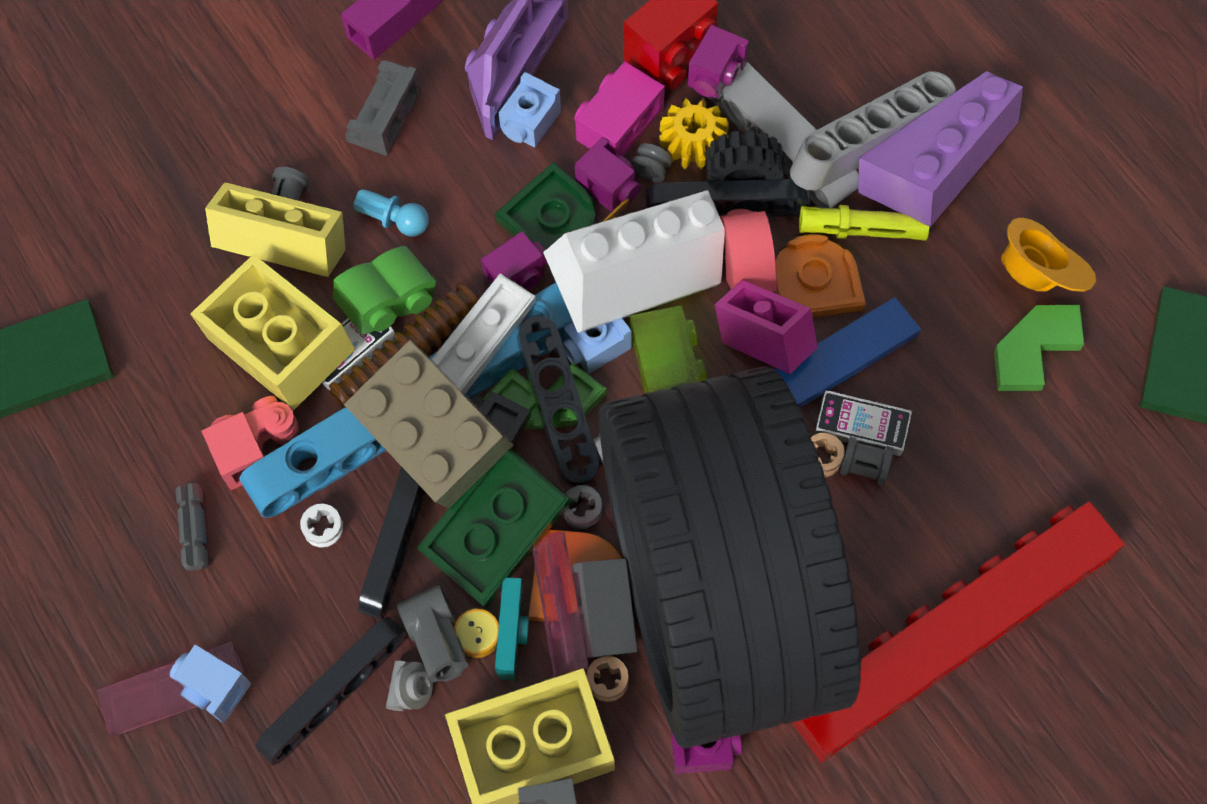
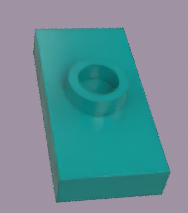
M505 578L502 584L495 663L496 674L499 680L516 681L519 644L527 645L529 616H521L523 600L521 578Z

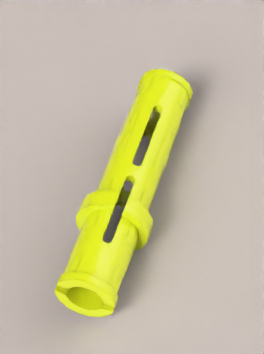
M839 205L838 209L801 206L799 215V233L836 234V237L839 239H846L847 235L921 241H927L929 235V226L899 212L849 209V205Z

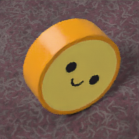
M472 609L466 611L457 619L454 629L465 655L473 658H482L495 651L497 648L499 623L493 614L483 609Z

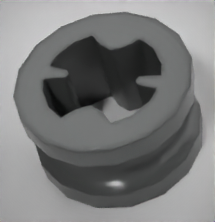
M645 143L638 147L637 156L632 159L631 165L637 176L649 182L660 183L665 179L666 170L671 167L673 159L669 153L659 146Z
M577 485L565 493L573 499L563 512V517L569 526L577 530H588L600 522L602 517V499L594 488L586 485ZM580 499H587L589 507L595 506L594 510H587L584 517L576 516L575 508L570 510L571 505L577 506L580 503Z

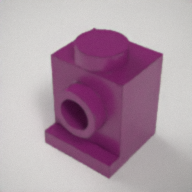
M711 25L689 62L688 86L694 88L702 96L718 99L725 85L732 86L739 70L745 68L749 40Z
M604 137L598 140L575 163L576 181L588 191L593 199L610 212L614 211L626 199H629L628 204H630L640 192L641 184L635 181L633 166L622 155L612 154L609 151V141Z
M523 231L481 259L484 279L491 285L498 275L502 274L527 291L531 290L540 282L542 276L545 275L544 266L548 264L543 253L545 248L538 241L532 243Z
M671 732L675 774L731 770L733 756L741 755L740 735L731 738H724L722 736L721 740L716 741L712 748H703L701 745L683 748L678 745Z

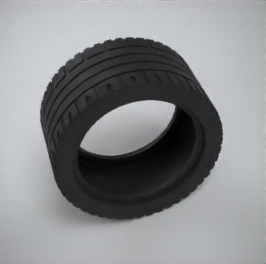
M765 366L733 373L728 376L723 375L702 380L700 383L693 382L675 386L671 390L666 388L644 393L642 397L636 395L603 403L599 408V432L607 488L622 559L626 558L630 595L652 677L666 719L678 745L683 748H689L721 740L722 736L724 738H731L750 733L751 730L759 731L779 726L781 723H792L808 719L810 716L815 717L850 708L858 698L859 685L861 683L859 628L856 620L857 612L853 599V587L849 576L850 571L844 552L837 515L832 504V497L825 480L821 462H819L815 444L811 439L808 426L804 422L803 414L799 406H797L796 399L780 374L774 369Z

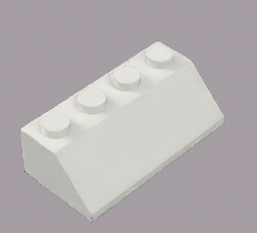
M708 190L565 233L543 253L577 332L580 333L719 285L722 277L725 228Z

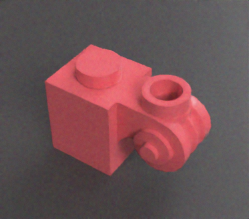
M275 396L259 399L253 404V411L247 414L241 412L236 415H224L216 419L210 427L201 430L220 475L230 490L242 486L240 482L241 474L252 464L265 457L263 445L268 439L271 438L273 442L285 445L298 435L299 424L293 411L285 403L278 402Z

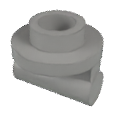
M395 661L386 703L387 709L393 711H404V709L416 710L423 708L428 703L432 694L433 683L427 675L424 664L420 662Z

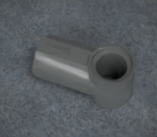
M438 584L397 602L401 619L412 641L415 640L431 682H448L461 676V673L469 665L453 626V623L456 622L454 614L441 585Z

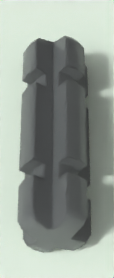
M198 483L181 484L176 488L177 504L181 507L177 510L180 544H183L184 547L181 549V563L188 571L205 569L209 561L208 550L204 546L207 544L205 514L204 509L201 507L203 504V491Z

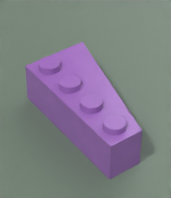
M984 72L859 158L858 193L931 227L1019 123L1023 86L990 72Z

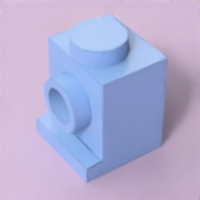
M524 72L520 77L521 83L499 111L500 127L504 134L514 142H525L536 148L561 113L560 90Z
M622 318L580 333L577 332L574 322L564 327L565 341L562 344L565 354L574 365L580 363L588 375L631 349V330ZM596 332H599V333H600V335H599L598 337H595V338L589 337V336L593 335V334L596 333Z
M194 645L189 653L182 654L170 671V677L185 687L180 693L182 697L203 710L206 708L211 715L224 724L252 684L241 672L197 645Z

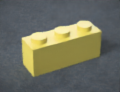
M226 182L223 183L205 208L211 247L249 257L254 254L260 260L326 277L330 276L345 252L343 213L341 211Z

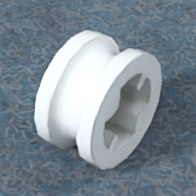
M324 503L309 507L303 513L300 520L301 530L306 540L316 547H329L335 544L343 532V522L338 511ZM321 516H327L329 523H334L333 528L325 529L323 536H317L313 527L310 529L311 523H319Z

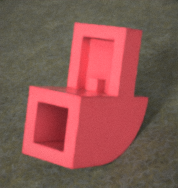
M735 209L729 211L727 215L719 216L725 228L726 280L730 289H733L741 280H745L768 291H777L774 246L765 211L757 212L748 209Z

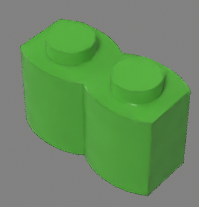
M401 246L381 254L371 263L359 264L336 277L333 286V300L361 334L374 331L380 332L389 328L397 317L411 313L418 314L424 311L433 300L436 281L409 248Z

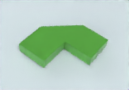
M1036 305L996 345L994 360L997 391H1041L1045 385L1041 351H1080L1082 349L1084 338L1080 305Z
M572 363L570 369L585 416H587L605 397L606 388ZM511 368L483 398V401L485 402L491 391L531 411V418L524 430L544 428L530 382ZM562 375L548 391H556L562 387ZM567 409L557 410L552 417L554 427L576 426L577 424L575 415Z

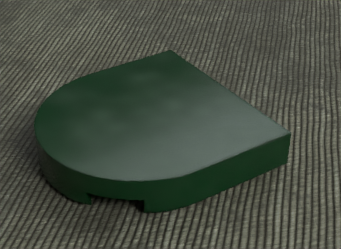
M554 161L494 214L495 221L513 237L523 231L532 243L538 241L545 250L565 233L594 225L596 222L593 200L588 191Z

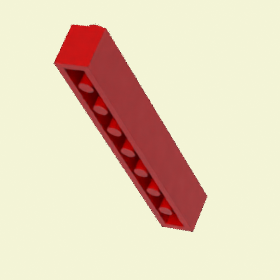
M1089 501L1077 510L1071 505L1065 507L1049 520L1052 527L1039 535L1036 530H1032L1017 541L1013 546L1017 551L1004 560L1000 554L996 555L978 569L981 576L969 585L963 579L958 581L941 595L945 600L943 603L932 610L927 605L922 606L904 621L908 626L895 636L890 630L886 631L867 646L871 652L861 659L860 690L857 700L850 708L815 717L810 716L808 719L792 722L822 764L1109 562L1125 546L1124 542Z

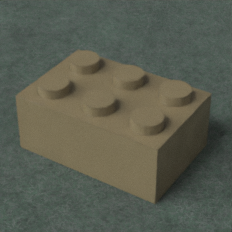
M411 340L344 404L436 503L448 509L514 445L443 370Z

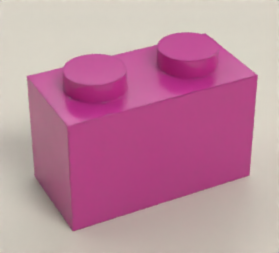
M624 61L615 73L610 72L605 76L600 84L598 93L592 100L584 101L578 108L574 117L576 140L590 149L598 140L604 137L609 141V151L612 154L624 156L664 109L665 86Z
M741 280L715 304L723 344L786 373L791 374L818 348L811 308Z

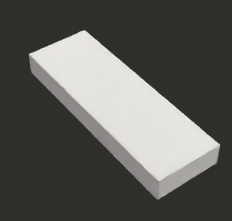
M499 274L432 360L466 393L535 305L536 296L502 274Z

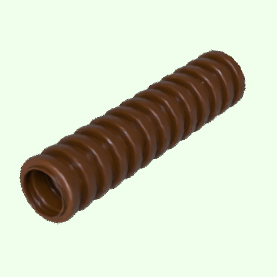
M460 282L456 285L455 292L450 290L445 294V300L438 299L435 302L436 307L434 309L432 307L425 309V316H416L414 318L415 324H406L403 333L397 331L393 335L394 340L392 342L386 340L383 342V349H374L371 358L365 356L361 360L362 365L360 367L354 365L351 367V374H342L340 376L341 381L338 384L332 382L329 385V391L336 402L344 409V404L409 340L421 348L428 356L431 355V348L435 347L438 349L443 345L442 340H447L451 336L452 332L480 298L476 292L467 284Z

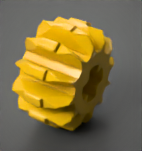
M685 98L682 108L671 105L668 110V117H662L660 121L661 135L659 137V144L662 149L667 150V153L673 159L672 161L682 159L681 165L684 170L690 165V162H696L702 170L706 165L707 147H710V143L713 140L719 141V136L727 135L729 124L727 118L720 117L721 111L718 105L707 109L704 98H702L698 105H692Z

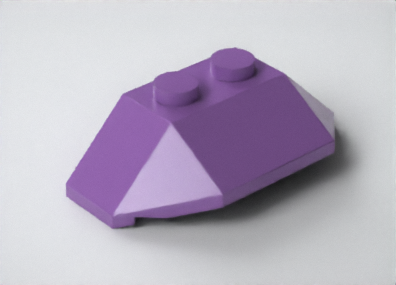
M512 0L505 6L498 19L490 21L485 31L484 40L478 50L473 49L470 52L465 63V71L467 72L470 92L485 137L491 140L494 139L501 128L499 111L521 83L520 77L524 72L533 76L568 20V0Z

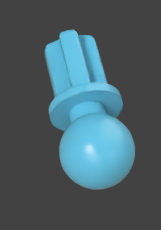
M363 189L359 190L356 195L354 209L381 220L383 227L390 228L396 222V226L401 233L406 236L415 237L421 235L429 224L428 213L419 204L408 203L401 207V199L396 195L387 198Z

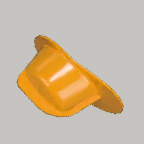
M1021 217L1013 219L1007 226L1009 244L1001 256V261L1011 277L1019 284L1035 291H1048L1057 285L1071 291L1081 292L1093 288L1096 283V276L1091 266L1078 254L1061 243L1043 225L1031 219Z

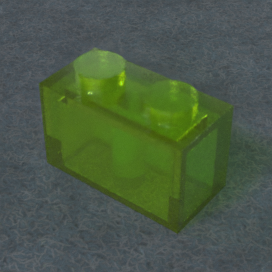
M682 305L630 315L631 339L644 393L666 388L671 390L675 386L693 382L700 383V381L707 379L703 359H695L692 346L697 345L693 320L685 321Z

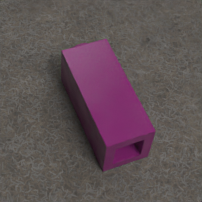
M357 0L341 13L346 36L375 60L438 6L442 0Z

